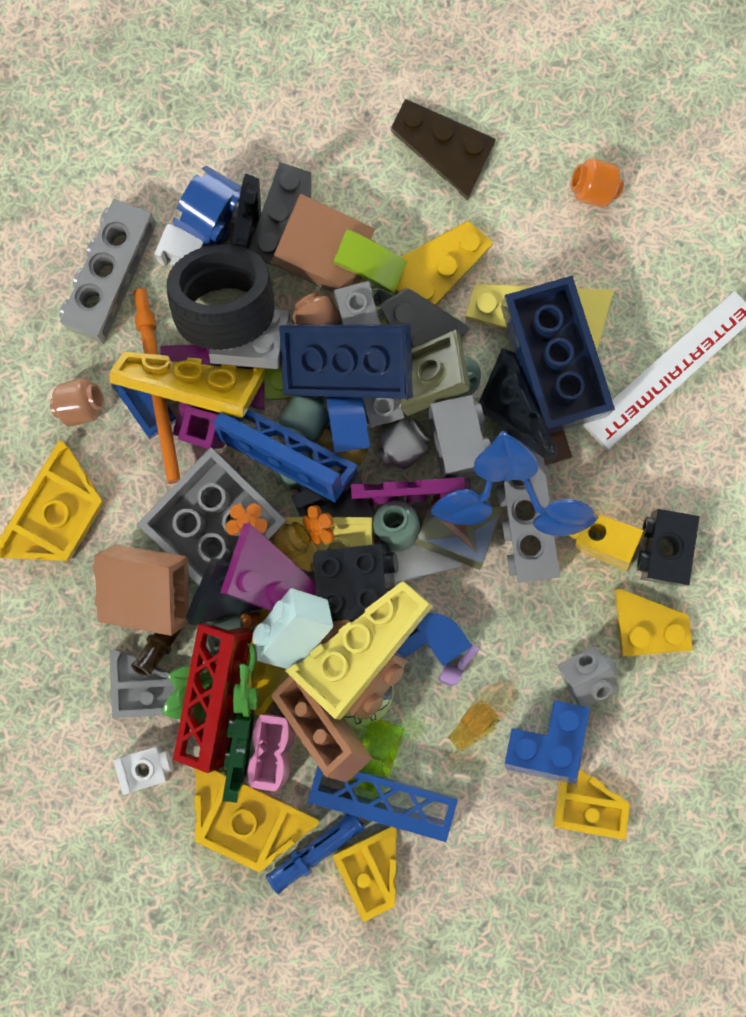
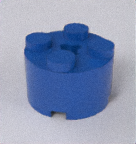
M204 166L202 170L206 174L203 177L196 174L185 189L176 208L182 214L180 220L174 217L173 225L200 239L207 246L224 244L231 234V229L227 226L232 220L234 208L239 201L241 186L209 166Z

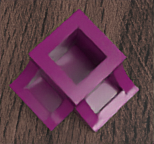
M180 402L173 429V435L178 436V440L208 449L210 447L220 449L225 446L224 443L218 440L213 421L220 414L219 412Z

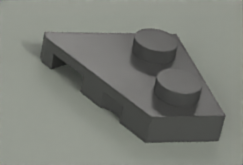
M409 288L401 290L378 306L388 324H410L411 349L454 330L459 335L469 330L466 324Z

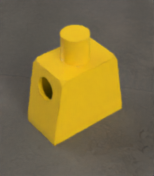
M595 513L598 515V519L592 526L579 533L568 535L577 539L575 543L576 550L627 572L644 530ZM593 529L603 533L605 537L599 541L592 540L589 536V530Z

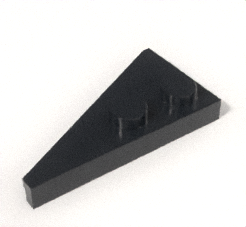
M245 173L240 198L232 215V221L235 222L232 244L249 249L262 214L259 178Z
M502 348L478 404H481L484 415L545 459L555 460L558 453L518 358L515 352Z
M211 557L185 616L189 624L198 625L263 609L220 593L231 561Z

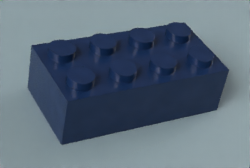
M573 276L504 295L500 307L510 339L549 433L608 417L615 410Z

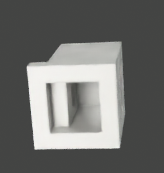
M167 224L154 255L159 264L166 266L169 260L170 266L173 267L184 255L201 247H207V245L186 231Z
M161 745L113 760L123 795L166 782L170 779L168 773L173 771L168 751L162 752ZM140 763L148 765L149 774L147 776L139 774L138 766Z

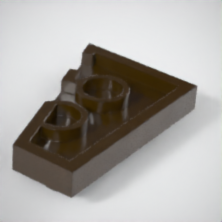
M407 99L404 100L391 126V132L416 155L425 160L437 171V174L445 181L447 180L468 201L495 144V138Z

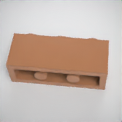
M291 676L271 694V697L325 777L348 782L373 759L345 718L342 717L341 720L334 719Z

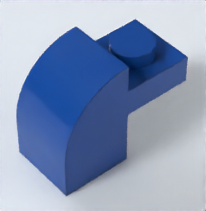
M326 397L334 453L370 448L363 399L360 397Z
M427 613L416 627L417 632L413 635L411 633L396 652L406 658L424 644H427L440 664L444 666L472 647V644L452 619L438 613Z

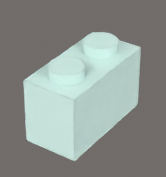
M291 588L274 605L273 610L266 619L258 624L254 630L253 643L256 648L257 661L285 669L303 661L310 654L309 652L333 628L328 600Z

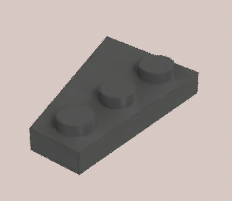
M279 162L261 213V218L258 221L249 249L260 255L261 259L267 264H270L299 195L303 194L311 198V172Z

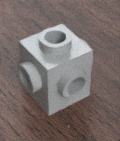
M595 645L558 665L564 684L579 706L588 707L600 700L606 699L612 693L619 690L614 677L618 674L616 665L609 655L603 657Z

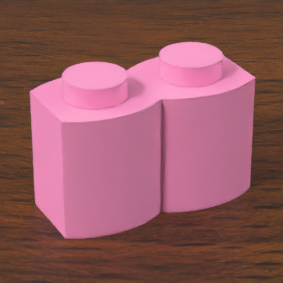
M273 713L261 714L255 723L253 744L256 751L251 757L248 766V781L251 788L277 791L283 788L289 779L291 758L288 751L294 743L296 732L284 715Z

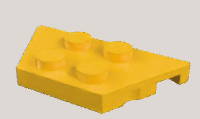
M61 440L57 442L0 537V558L70 562L105 502L65 442Z
M194 768L196 776V795H194L196 811L195 842L259 873L309 831L317 827L320 822V818L262 790L251 788L245 782L243 783L237 803L222 801L226 773L215 770L208 774Z

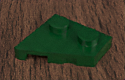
M251 710L250 717H243V713H238L236 717H230L227 737L232 738L231 748H227L224 770H227L222 801L233 803L238 801L248 770L255 710Z

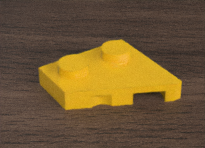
M623 589L614 590L621 657L693 651L689 615Z

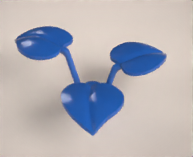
M501 431L493 443L480 453L474 462L475 473L487 480L483 493L478 496L472 490H458L447 494L431 508V515L442 521L456 525H475L485 521L492 514V505L486 502V500L490 496L493 482L523 480L536 513L540 514L533 520L534 527L538 531L552 536H568L589 528L598 519V515L594 513L589 505L578 500H558L550 503L546 508L542 507L529 479L538 471V460L518 439L504 431Z

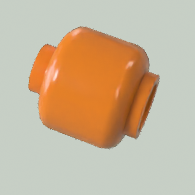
M590 158L583 164L577 165L571 178L570 187L578 201L597 207H606L613 199L620 197L624 181L620 179V170L615 164Z

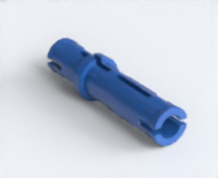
M346 815L301 850L295 849L292 851L289 859L270 873H267L265 876L270 886L279 895L301 876H309L312 873L311 869L337 851L361 831L363 832L365 830L363 824L358 817Z

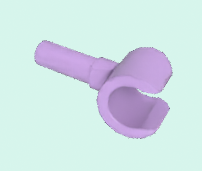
M473 644L459 660L456 668L449 664L444 665L438 681L448 686L457 684L466 666L477 654L479 648Z

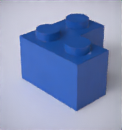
M554 700L547 735L511 728L504 763L506 769L577 785L590 708Z

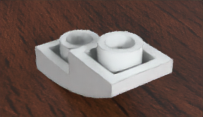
M413 545L410 549L402 552L392 551L396 552L398 558V572L394 573V583L418 579L426 575L455 570L461 567L460 562L417 545Z

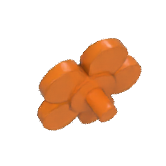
M252 503L248 505L245 513V509L241 504L232 506L230 516L235 520H230L226 523L227 533L231 536L237 535L241 531L243 523L251 524L261 534L265 533L267 522L259 518L262 513L261 507Z
M318 505L310 506L308 508V515L303 517L304 528L308 531L311 530L309 533L310 539L315 544L322 542L330 543L334 540V532L329 528L334 524L332 516L328 512L322 514L321 508Z

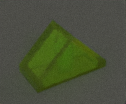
M382 719L370 721L362 744L373 759L361 771L387 778L393 766L405 728ZM352 778V779L349 780V783H351V782H353V781H355V780H357V779H356V778ZM364 781L357 785L379 795L373 783Z

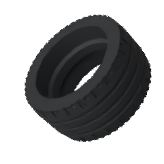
M214 244L201 247L180 258L168 274L166 284L167 298L173 321L182 337L191 344H195V346L213 350H228L241 347L259 338L270 326V323H272L275 300L271 276L264 260L251 249L233 244ZM223 288L240 289L248 292L234 302L221 305H203L195 302L208 292Z

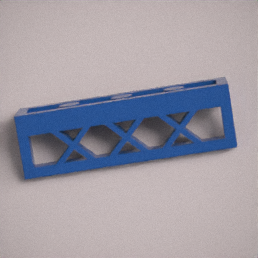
M250 409L246 411L243 419L234 416L229 417L220 412L213 421L220 442L333 502L337 501L358 471L357 464ZM245 418L256 424L257 431L241 423L242 420ZM279 436L285 439L286 446L270 437ZM308 451L314 454L315 461L299 452ZM337 466L345 471L340 477L339 473L328 467Z
M317 766L307 803L447 842L458 798L361 770L353 777L357 780L351 783L349 781L344 782L345 786L338 790L320 784L323 772ZM364 781L374 784L380 796L375 799L356 795L353 787ZM381 786L390 788L391 790L384 793ZM399 791L408 793L414 806L409 809L391 805L387 798ZM415 796L425 798V800L419 803ZM433 801L448 805L444 820L425 815L422 808Z

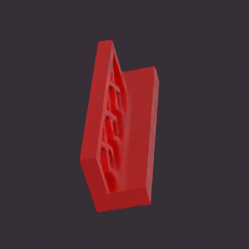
M207 623L198 624L173 755L174 761L208 774L224 767L227 748H231L232 738L227 737L229 720L231 716H237V713H234L233 706L235 684H241L239 665H247L250 650L248 644H251L252 630L243 627L226 630ZM208 635L221 639L219 652L214 657L211 656L206 647ZM205 668H208L213 678L212 688L208 691H205L200 682L201 671ZM201 702L207 713L205 723L200 726L193 714L194 706ZM192 736L195 737L200 746L199 757L186 753L188 739Z

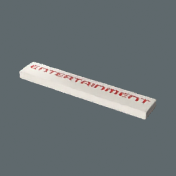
M733 291L612 400L615 410L608 417L586 423L584 427L606 451L609 450L746 326V302Z

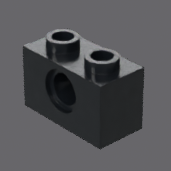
M656 509L651 512L650 517H645L642 537H647L645 551L641 550L637 559V571L642 572L641 580L679 587L690 585L700 516ZM661 539H667L672 543L673 553L670 557H666L660 552L659 543Z

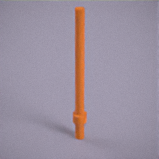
M138 288L133 291L137 314L134 316L136 330L141 333L144 353L158 355L154 330L157 328L155 314L150 311L147 290ZM151 394L167 483L175 484L181 477L166 398Z

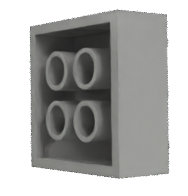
M210 447L137 524L166 553L188 556V575L199 585L211 557L227 561L232 559L240 535L239 532L237 535L231 536L226 531V523L230 520H235L230 516L232 506L241 504L246 513L248 505L252 503L259 505L262 510L259 518L267 522V529L262 535L270 542L287 520L224 456Z

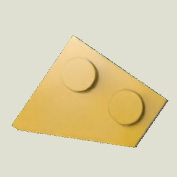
M579 769L577 785L558 781L553 828L626 840L630 803L618 794L609 791L596 778L590 777Z
M391 826L332 854L362 922L395 907L397 830Z

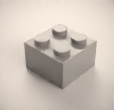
M473 395L430 404L428 420L442 479L477 475L474 471V462L479 454L490 446L488 437L482 438L481 425L484 424L481 404H474Z

